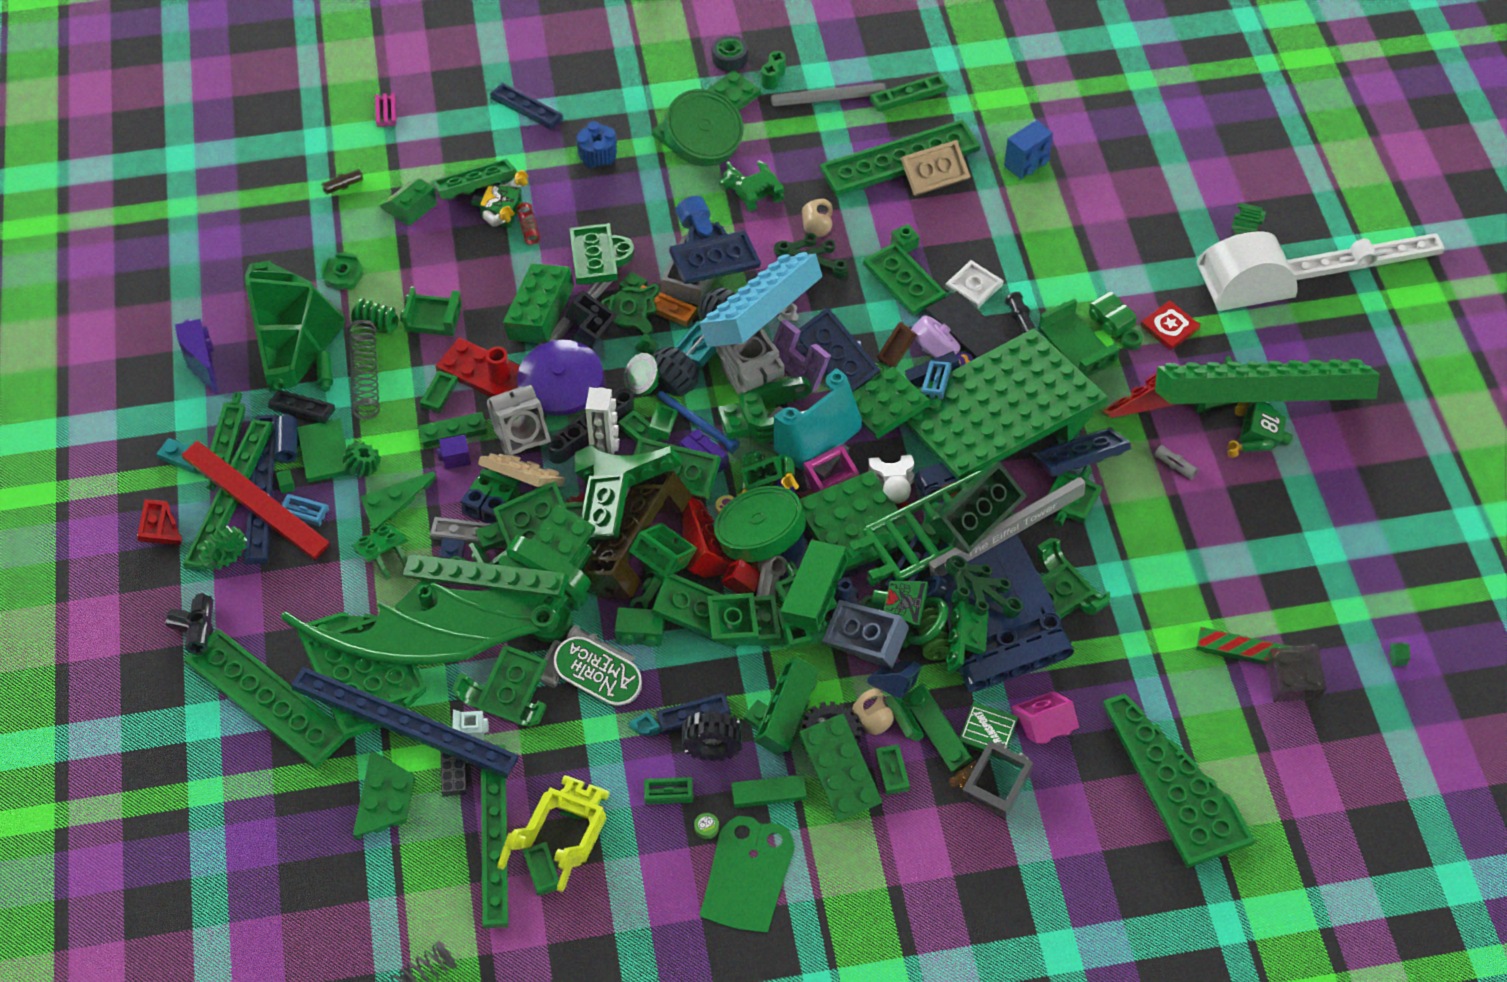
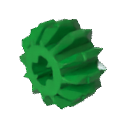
M355 441L345 449L342 457L344 469L350 470V475L357 474L359 478L364 475L368 478L378 470L381 462L379 450L372 449V444L368 446L364 441L361 444Z

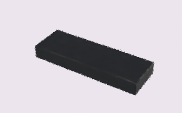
M278 390L268 402V407L271 410L324 424L336 410L335 405L332 403Z

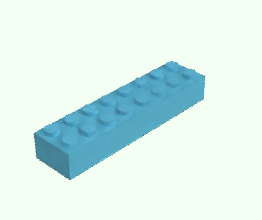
M803 252L792 257L788 254L778 257V261L768 265V269L758 273L755 279L748 281L745 287L738 289L735 295L728 297L725 303L718 305L715 311L708 313L707 317L700 322L707 347L744 343L823 276L816 254Z

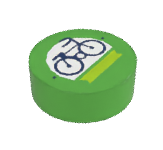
M710 813L699 815L694 823L696 834L703 839H710L716 836L719 831V821L716 816Z

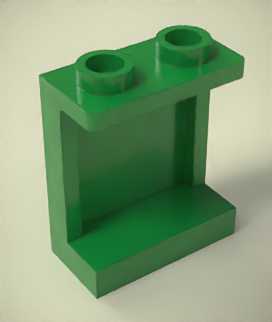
M411 287L409 294L405 296V309L401 310L400 322L403 323L404 330L406 332L454 336L463 305L461 292L452 290L450 298L418 295L416 287Z

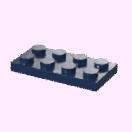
M828 307L799 328L801 331L798 338L808 351L811 345L817 344L829 353L831 358L825 372L830 374L836 368L847 376L852 392L881 373L879 367Z
M1109 427L1070 440L1069 442L1032 453V459L1034 463L1051 476H1060L1066 471L1081 469L1084 465L1101 462L1110 456L1122 455L1125 451L1131 450V443Z

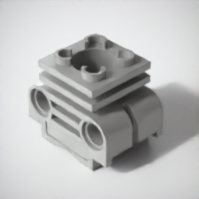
M763 327L744 343L716 346L719 357L722 360L721 370L738 396L742 391L745 393L763 384L779 381L778 379L784 376V363L779 358V351L770 341Z

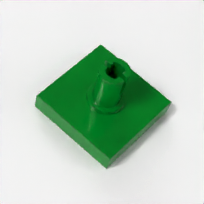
M421 580L395 605V610L412 613L426 611L434 607L438 602V595L430 585L435 582Z

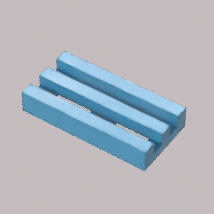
M930 361L921 390L922 394L925 396L928 394L930 398H934L937 395L939 399H943L951 372V363ZM934 367H938L932 385V389H930L929 384L931 381ZM943 367H944V368H945L944 374H943V377H942V381H941V384H940V388H939V390H938V389H937L938 383H939V380H940V376H941V373H942V369H943Z
M287 494L282 503L283 507L303 522L319 527L322 524L321 520H324L326 517L325 513L329 511V506L291 494ZM289 502L294 503V504H298V505H301V506H295V505L289 504ZM307 507L319 510V512L307 509Z

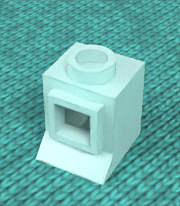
M453 709V728L484 741V733L489 732L488 718H484L483 711L459 712Z

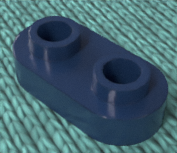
M939 575L921 580V582H928L926 598L943 597L948 590L947 580Z

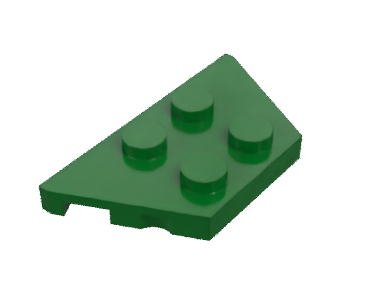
M373 751L370 752L353 837L355 840H359L362 838V835L373 831L379 833L391 826L396 827L405 824L408 819L415 784L414 774Z

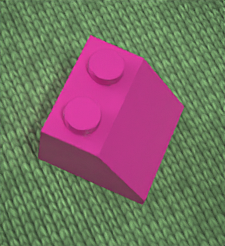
M1055 691L1011 706L1014 715L1019 717L1018 722L1026 737L1036 744L1048 743L1053 737L1069 735L1072 733V730L1079 728L1073 701Z

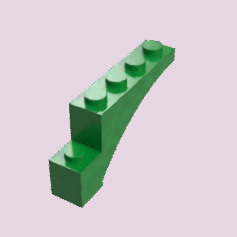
M594 444L575 452V473L586 484H588L589 476L626 472L630 475L628 487H631L682 465V458L671 446L638 455L608 454L599 451Z

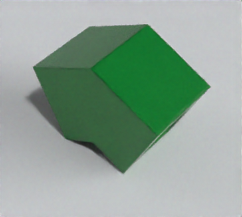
M291 470L276 472L281 493L295 491Z
M1390 643L1389 657L1393 667L1407 666L1410 660L1409 643Z

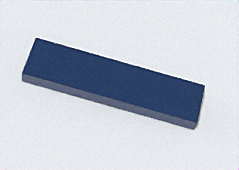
M503 82L490 93L491 99L550 130L563 120L562 113Z

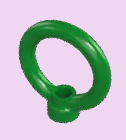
M939 597L926 598L924 609L931 606L938 607V618L931 629L919 636H915L909 626L902 644L904 648H907L910 644H925L940 633L948 618V606L943 599Z

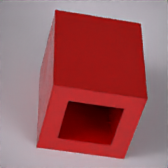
M739 559L727 566L721 584L735 594L755 593L758 588L761 572L744 560Z

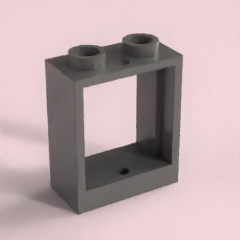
M989 741L963 788V798L1007 819L1033 770V762L1023 753L1016 754L1010 751L1003 743ZM991 754L1022 768L1006 801L975 786Z

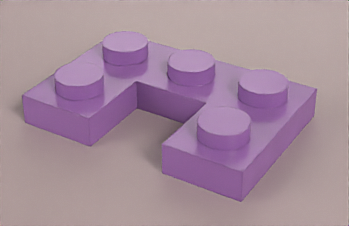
M783 320L780 322L773 340V344L779 351V358L784 363V369L795 378H807L812 391H815L819 387L831 355L819 345L813 344L810 346L807 356L804 357L794 349L801 331L788 320Z

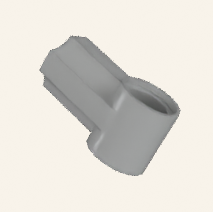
M777 555L770 559L758 561V568L761 573L756 596L775 595V599L777 598L778 592L775 588V583L780 581L781 575L787 570L785 567L787 561L784 557Z

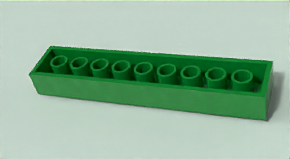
M1331 359L1329 362L1309 360V363H1302L1297 360H1290L1289 363L1269 361L1268 364L1249 361L1248 364L1227 362V365H1220L1216 362L1199 365L1198 363L1189 362L1183 366L1175 363H1166L1165 366H1157L1155 392L1169 404L1377 399L1380 374L1359 359H1350L1349 362H1342L1337 359Z

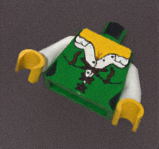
M520 170L511 182L499 186H488L484 196L473 195L472 206L480 207L482 218L491 226L501 225L511 229L517 216L516 208L523 202L521 185H527L529 175L524 170Z

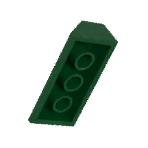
M1000 461L985 466L928 523L942 540L968 554L1027 495Z

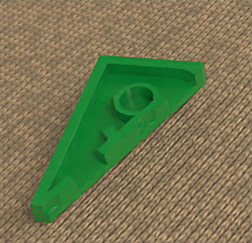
M434 471L360 496L374 533L388 519H394L399 511L404 510L416 499L415 495L423 488L426 490L432 485V482L436 480Z

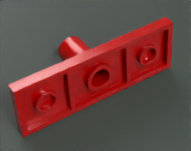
M459 337L435 365L436 371L457 376L458 382L490 397L518 388L517 374L520 365L509 361L507 351L502 347H492L486 350Z

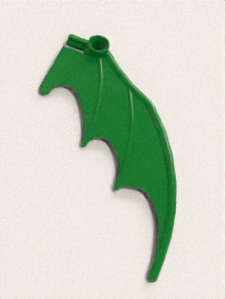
M506 555L501 556L498 561L499 565L525 568ZM431 583V588L435 589L438 595V602L434 607L426 611L410 613L394 610L384 603L378 602L377 606L380 608L376 623L372 628L361 633L342 634L329 632L300 621L288 612H283L281 619L314 640L347 654L373 661L395 664L431 665L467 660L493 646L517 637L533 633L549 634L554 630L555 624L560 618L557 613L569 597L564 593L563 598L552 597L547 605L542 603L548 596L494 589L486 591L456 590ZM541 617L549 618L546 623L538 622V619Z

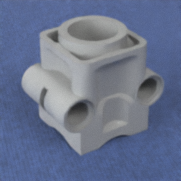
M532 385L519 387L490 397L487 400L494 432L500 439L505 455H513L525 449L551 442L541 402L537 399Z

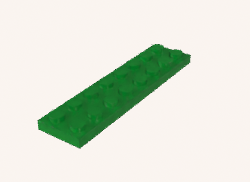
M962 119L821 163L820 171L835 196H839L906 175L901 161L903 156L955 140L958 141L962 155L966 156L980 151L981 145Z
M219 628L209 636L208 646L204 654L195 656L190 653L184 658L186 665L315 769L346 741L343 739L335 720L301 693L293 691L291 685Z

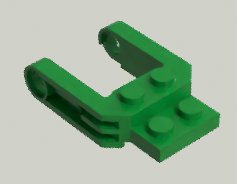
M796 377L766 383L745 393L742 391L738 396L739 403L719 406L718 414L727 439L752 436L754 441L762 444L773 442L774 417L768 418L766 407L791 403L794 400L806 398L812 393L809 380L805 377ZM798 386H806L801 392L795 391Z

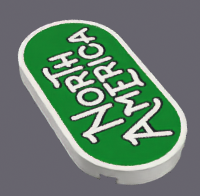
M569 638L562 642L555 652L554 665L563 680L609 705L622 706L627 703L629 704L638 697L641 691V674L632 662L587 638Z

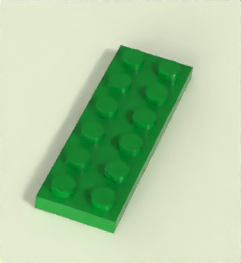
M734 70L708 88V90L718 92L728 98L738 111L761 95V89ZM663 121L653 128L651 133L654 138L670 148L664 136Z

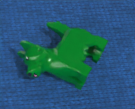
M758 161L757 165L760 172L744 176L730 162H726L728 169L724 172L723 179L719 181V186L723 190H734L747 206L748 212L757 210L755 201L764 199L767 195L773 196L774 203L784 200V187L777 180V176L770 171L766 163Z

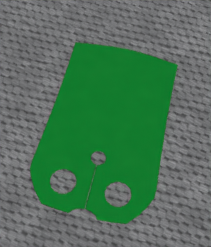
M736 816L730 820L719 833L710 878L699 916L732 928L768 932L779 893L795 849L789 829L773 822L761 824L755 818ZM740 825L747 826L750 830L749 837L746 839L737 838L734 834L736 827ZM771 833L780 834L783 839L781 845L777 847L770 846L767 843L768 835ZM755 849L758 855L752 858L749 856V852Z

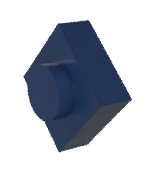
M442 538L439 558L463 557L465 540Z

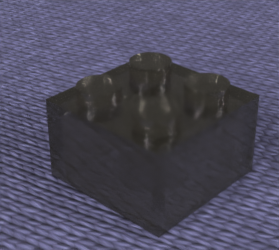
M1318 644L1271 648L1265 657L1274 702L1320 699L1326 691L1327 686Z

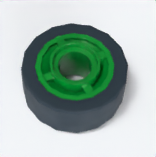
M723 36L717 39L712 46L713 64L723 71H737L743 68L748 61L747 43L736 36Z

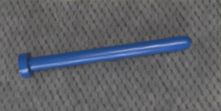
M663 391L657 393L659 400L669 407L678 410L679 414L724 444L728 452L734 453L740 445L738 439L728 440L725 434Z

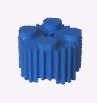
M593 121L589 122L586 128L580 130V133L577 135L578 156L583 161V165L592 168L596 165H612V162L614 163L617 154V141L614 129Z

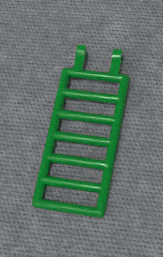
M980 471L863 528L865 537L848 543L850 548L847 549V553L851 559L873 546L884 562V566L868 571L870 577L866 578V581L870 587L875 586L881 580L891 575L896 581H902L930 567L929 563L955 548L948 543L949 547L938 551L912 513L923 508L929 518L932 519L937 512L931 504L942 499L946 505L952 499L950 495L962 490ZM1011 512L1005 519L1014 515V513ZM904 518L930 556L919 561L893 523ZM885 527L911 566L900 571L874 532Z

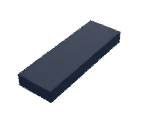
M720 693L656 711L662 733L666 735L682 730L683 721L688 719L690 715L695 717V713L700 712L704 714V711H710V713L719 711L722 715L728 713L731 716V710L725 693Z

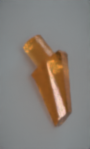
M976 760L957 772V776L949 779L952 787L960 785L964 788L977 764Z

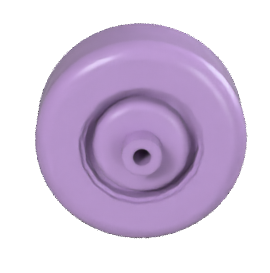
M923 316L912 327V330L917 333L915 340L922 347L921 350L925 354H930L936 358L953 350L955 354L960 351L959 343L949 333L951 329L946 324L942 325L932 317Z

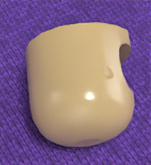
M817 199L810 201L802 208L803 226L807 234L813 233L819 238L831 231L832 220L830 217L832 216L833 209L828 200ZM818 205H824L829 209L826 215L817 212Z
M878 688L863 693L852 707L853 716L855 714L858 715L862 729L870 735H878L885 732L892 725L894 719L892 710L885 705L884 695ZM878 696L876 702L869 709L864 710V702Z

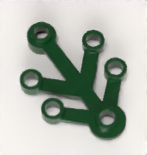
M808 233L805 235V239L790 243L783 240L777 242L774 245V253L777 258L787 254L792 257L803 252L816 254L817 256L824 253H833L836 243L832 239H827L822 246L805 251L798 250L806 246L813 247L816 245L817 236L813 233ZM817 256L819 266L831 269L832 275L835 278L842 279L848 275L849 266L844 260L834 262Z
M954 555L946 560L945 569L950 575L954 576L957 590L954 593L956 599L959 601H966L968 599L970 590L965 584V580H967L971 584L976 601L973 607L976 614L983 616L989 609V604L985 601V594L1003 607V613L1006 617L1015 618L1020 615L1024 606L1019 599L1015 597L1005 599L991 588H996L1000 593H1007L1011 587V582L1008 579L990 578L993 570L989 565L967 564V561L958 555Z

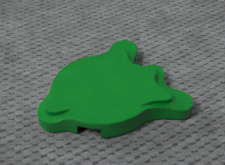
M651 284L642 289L624 287L616 295L613 294L603 299L602 304L617 314L614 322L618 326L628 329L637 328L643 334L651 335L654 328L647 317L650 314L657 313L658 309L654 300L659 295L660 288L657 284Z

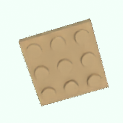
M490 453L489 456H480L478 465L536 487H542L553 481L557 483V486H563L565 481L564 477L559 476L558 471L546 468V470L541 469L539 464L527 461V463L520 461L521 458L516 455H496Z

